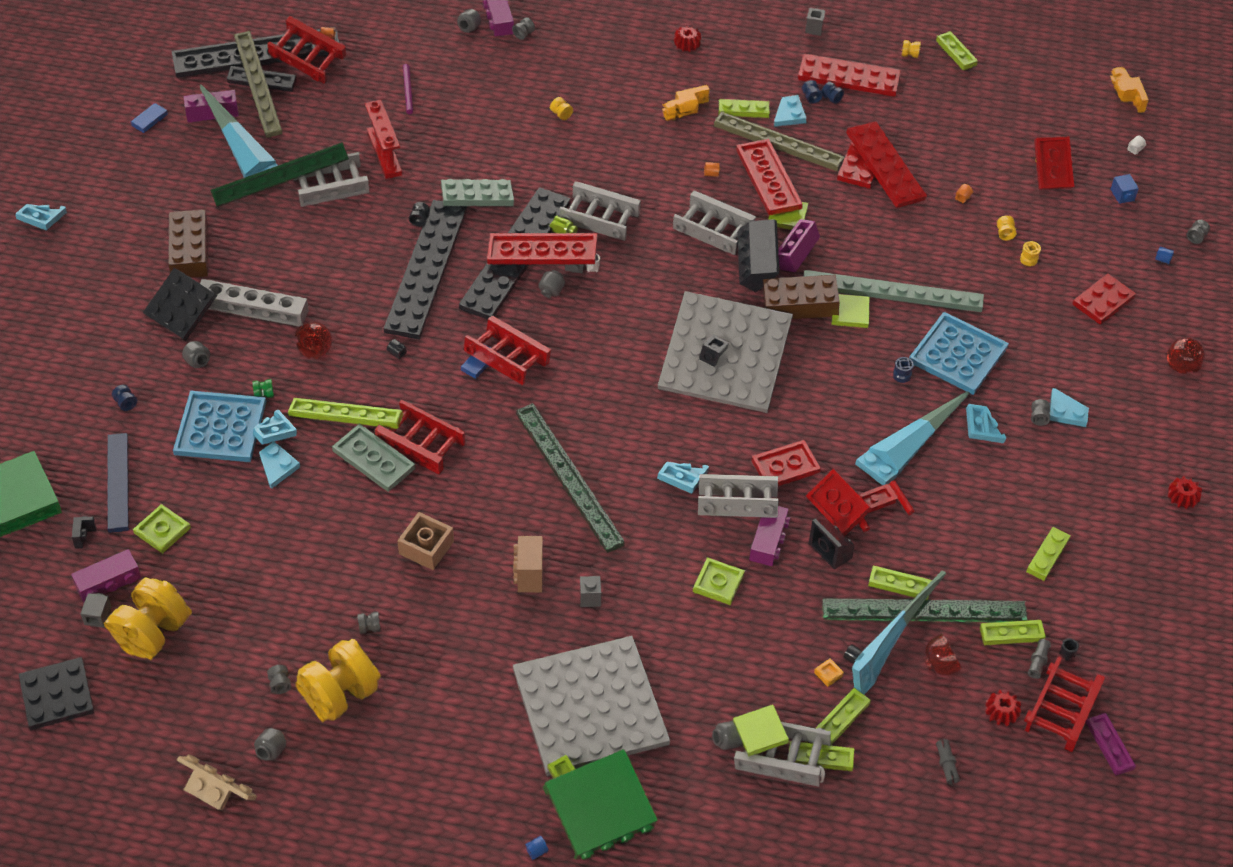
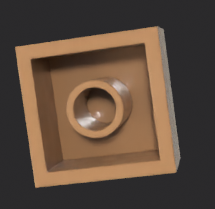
M418 512L397 540L399 554L434 570L454 542L453 527Z
M518 536V544H514L513 573L514 584H518V592H542V536Z

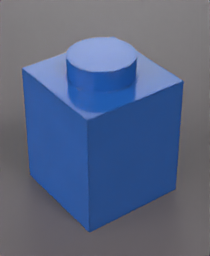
M1131 175L1114 177L1111 191L1118 203L1135 201L1139 188Z

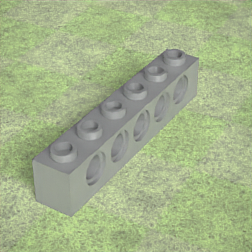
M202 279L200 282L201 285L218 295L209 307L210 310L299 327L303 326L309 311L306 298Z

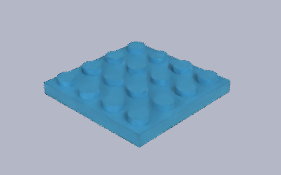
M943 312L909 358L915 366L974 395L1007 350L1009 343Z
M190 390L173 448L174 455L251 462L257 440L253 435V427L262 421L266 398Z

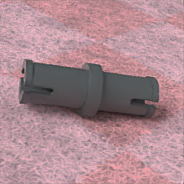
M1040 639L1036 651L1031 656L1032 663L1028 670V675L1033 679L1041 677L1043 666L1047 664V654L1051 647V643L1048 640Z
M943 739L944 744L942 745V741L939 740L936 742V747L940 756L939 764L943 767L947 784H953V776L954 783L960 781V777L955 765L957 762L956 757L952 754L950 742L948 739Z

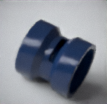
M809 80L803 84L802 91L809 103L814 104L822 99L823 94L815 80Z
M831 81L827 82L821 90L823 97L829 98L833 104L839 103L844 96V90L839 87L837 88Z
M899 357L895 361L893 378L897 382L905 383L910 381L914 367L913 361L908 357Z
M119 385L112 391L111 396L118 402L121 410L129 411L136 406L138 400L131 393L127 385Z

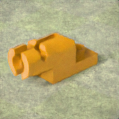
M1123 67L1114 68L1112 70L1113 76H1110L1121 101H1133V105L1136 106L1138 113L1145 112L1148 97L1140 78H1131Z
M704 85L676 92L675 100L663 104L665 108L662 111L666 121L674 120L675 116L682 118L686 115L698 113V105L709 100L708 86Z

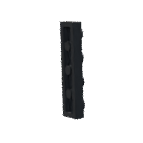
M231 66L227 82L250 86L244 68ZM263 70L268 89L293 92L297 80L296 75Z

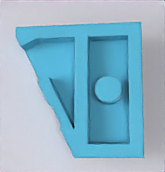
M799 96L782 97L774 120V127L806 123V116Z
M26 204L16 213V219L47 230L67 211L65 206H60V209H50L49 205L37 206Z
M1053 388L1050 399V421L1086 427L1089 408Z
M968 404L966 413L969 438L1004 443L1006 436L1005 434L1001 435L997 429L998 423L991 416L987 406Z
M276 410L273 417H267L262 423L253 427V435L261 444L294 437L297 433V429L280 410Z
M272 442L259 452L271 489L300 468V463L276 442Z
M666 462L659 471L657 479L692 494L699 485V475L707 474L709 466L703 465L702 468H692L691 464Z

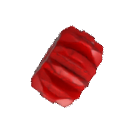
M693 26L680 27L679 30H676L674 45L677 46V49H682V52L685 50L688 52L690 50L696 51V48H699L701 44V33L698 29H694Z
M1184 476L1181 479L1176 477L1168 488V498L1171 499V504L1176 503L1178 508L1183 506L1185 510L1189 507L1194 508L1200 502L1202 488L1198 487L1199 482H1193L1192 478L1188 480Z
M1001 690L997 694L992 693L985 704L986 715L990 716V722L996 720L997 726L1004 723L1006 727L1009 723L1014 724L1021 715V702L1016 701L1017 695L1010 696L1009 691L1003 694Z

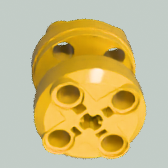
M146 577L138 583L131 594L132 600L139 610L127 605H121L111 613L104 622V626L126 653L152 660L165 644V638L157 626L169 631H176L187 621L192 611L177 593L175 587L169 582Z
M354 639L349 641L342 640L329 650L328 657L333 668L330 671L316 661H312L298 670L297 681L295 682L296 688L322 722L326 720L334 721L347 710V701L343 694L345 690H348L358 699L369 697L377 691L378 682L381 678L380 673Z

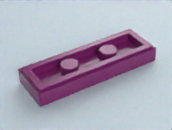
M1104 713L1088 718L1086 724L1115 776L1134 770L1136 765L1107 714Z

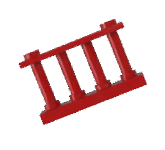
M289 16L286 19L288 31L277 45L270 41L267 43L268 53L272 57L278 58L311 76L315 81L325 84L326 72L324 71L334 58L341 60L345 58L346 46ZM292 35L301 37V40L290 53L282 49ZM307 42L314 44V49L305 60L297 57V54ZM321 50L330 53L319 68L310 64Z
M377 100L364 103L373 127L367 128V134L385 179L402 176V169L394 152V149L400 148V144L382 101Z
M494 316L488 318L487 330L478 339L475 340L468 335L465 336L463 350L521 385L525 384L527 369L536 362L546 367L550 362L551 355L550 348ZM491 337L499 340L492 348L483 344ZM506 345L515 349L506 357L498 353ZM520 354L529 357L522 365L513 362Z
M401 399L399 405L400 410L403 412V417L399 427L407 418L416 423L405 436L396 434L395 431L397 429L384 428L381 425H378L375 429V435L406 458L439 475L444 470L442 457L455 442L462 446L465 445V432L459 427H454L415 407L412 403H407ZM423 426L432 430L420 445L411 442V439ZM439 434L448 438L436 453L427 450L428 446Z
M1058 657L1055 664L1051 662L1046 672L1049 677L1033 711L1028 710L1024 719V722L1027 723L1025 731L1029 732L1034 723L1064 737V740L1067 741L1064 749L1073 752L1105 677L1097 674L1094 681H1087L1060 669L1059 665L1062 658ZM1056 675L1085 688V691L1089 692L1087 697H1081L1051 683ZM1049 691L1078 704V707L1082 708L1080 713H1073L1044 700L1047 692ZM1040 707L1070 720L1074 724L1073 729H1065L1036 716Z

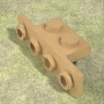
M192 755L178 757L177 761L193 769L184 790L218 810L224 809L232 792L246 800H256L257 796L251 793L252 789L243 784L239 786L234 783L235 779L225 774L222 776L217 774L216 768L207 764L205 766L198 763V758Z

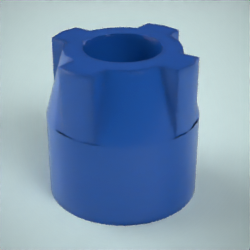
M1160 246L1155 260L1170 264L1174 251Z
M542 836L525 844L532 860L549 852Z

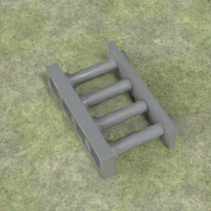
M359 152L347 154L349 160L294 179H299L302 189L298 190L301 207L369 193L367 176L360 177L357 167H361ZM350 169L353 178L343 180L340 171ZM333 172L336 182L326 184L323 174ZM316 176L319 185L309 187L306 178Z
M575 181L573 184L574 200L569 209L560 207V217L573 222L574 226L625 241L627 226L625 224L630 215L639 216L641 200ZM581 201L591 203L585 214L576 211ZM597 206L607 208L602 218L592 216ZM614 210L623 213L618 224L608 221Z
M693 191L690 196L691 208L684 217L674 215L673 229L735 255L737 253V233L739 228L749 221H755L756 216ZM697 210L706 214L699 224L690 221ZM712 217L722 220L715 230L705 227ZM728 223L737 227L730 237L721 234Z
M700 474L699 495L705 496H698V515L778 518V499L772 498L777 497L778 476ZM713 495H721V496H724V497H712V496H713Z
M781 722L788 738L792 739L787 760L774 759L777 747L767 750L766 756L752 755L748 757L746 750L744 752L736 751L734 762L735 769L819 787L821 768L816 767L822 745L830 746L831 732L822 728L815 729ZM801 741L813 743L807 765L795 763Z

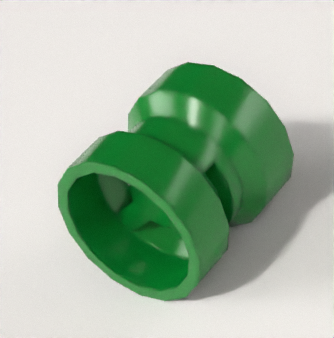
M266 379L264 382L252 381L254 396L274 397L272 379Z

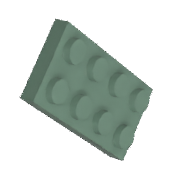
M441 180L443 206L514 205L510 180Z
M358 424L332 446L333 452L387 492L415 469V464L361 424Z

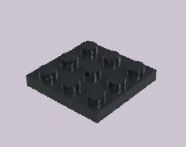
M174 268L145 308L143 314L186 341L218 295Z
M82 657L19 673L30 731L94 714Z

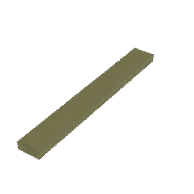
M246 31L234 34L265 136L269 138L283 134L251 32Z
M721 112L714 121V127L753 141L769 139L774 149L834 171L839 170L845 158L839 154Z

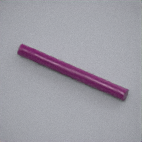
M404 64L403 77L407 114H412L410 69L408 64Z

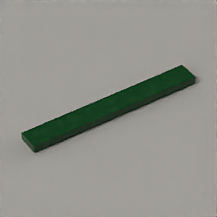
M343 142L210 191L216 206L220 207L349 160Z

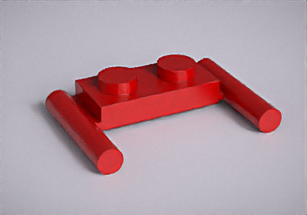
M895 480L889 484L859 494L872 508L870 512L896 503V500H899L908 515H912L915 512ZM864 518L858 523L863 532H867L870 529Z

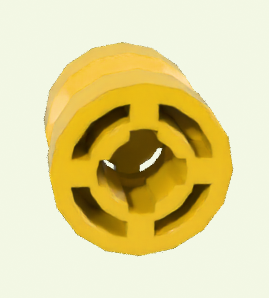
M904 40L902 56L907 57L910 55L913 58H918L920 42L910 43L909 40Z
M557 97L550 105V110L557 114L561 120H567L573 113V107L566 104L562 97Z
M1002 216L997 220L1000 239L1007 241L1016 237L1017 233L1013 217Z
M1029 241L1023 245L1020 256L1022 264L1026 266L1037 264L1041 251L1038 243Z

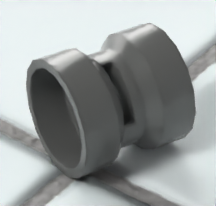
M525 17L520 23L513 26L512 31L518 39L523 40L528 34L534 32L535 25L531 19Z
M1196 220L1187 232L1188 240L1194 244H1200L1210 232V225L1204 220Z
M1038 399L1033 401L1031 406V422L1033 424L1043 426L1050 422L1049 412L1051 405L1047 400Z
M378 611L372 612L368 616L364 613L357 614L360 634H366L368 630L380 632Z
M275 665L268 669L267 675L271 681V692L274 694L288 692L292 687L290 679L287 678L289 675L288 668L285 665Z

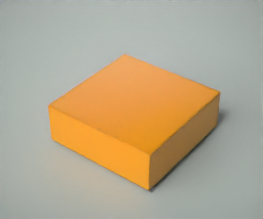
M828 659L814 670V673L827 687L844 675V672L831 659Z

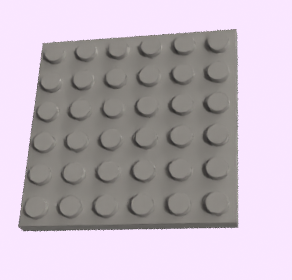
M685 291L658 382V389L768 413L793 314ZM712 335L729 342L728 349L719 357L715 367L699 359L703 344Z
M633 636L513 665L514 675L546 776L551 775L547 765L564 755H567L574 768L577 769L625 749L627 755L670 745L667 730Z

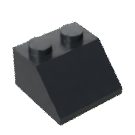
M816 518L812 520L808 544L834 570L853 558L855 546L850 539H847L840 532L837 526H834L829 520Z

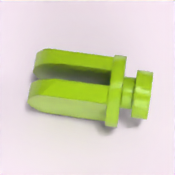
M555 216L550 223L551 230L555 233H577L578 227L574 226L573 222L559 216Z

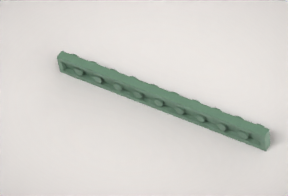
M804 270V276L834 275ZM836 274L838 293L982 312L984 294Z

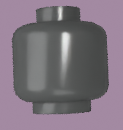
M467 9L458 16L457 24L462 31L470 33L480 26L481 17L474 9Z
M556 270L547 271L543 274L538 287L542 291L541 294L547 298H551V296L557 297L565 285V280L560 272Z
M192 341L184 347L182 357L193 368H202L210 360V351L199 341Z
M733 721L721 722L716 725L712 732V739L716 746L722 750L739 748L742 745Z
M267 728L255 740L254 748L255 753L262 760H275L283 752L287 744L284 734L280 730Z

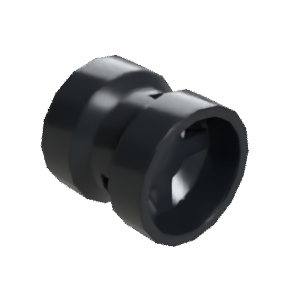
M423 202L414 203L408 218L409 222L414 226L422 227L426 223L427 215H429V206Z

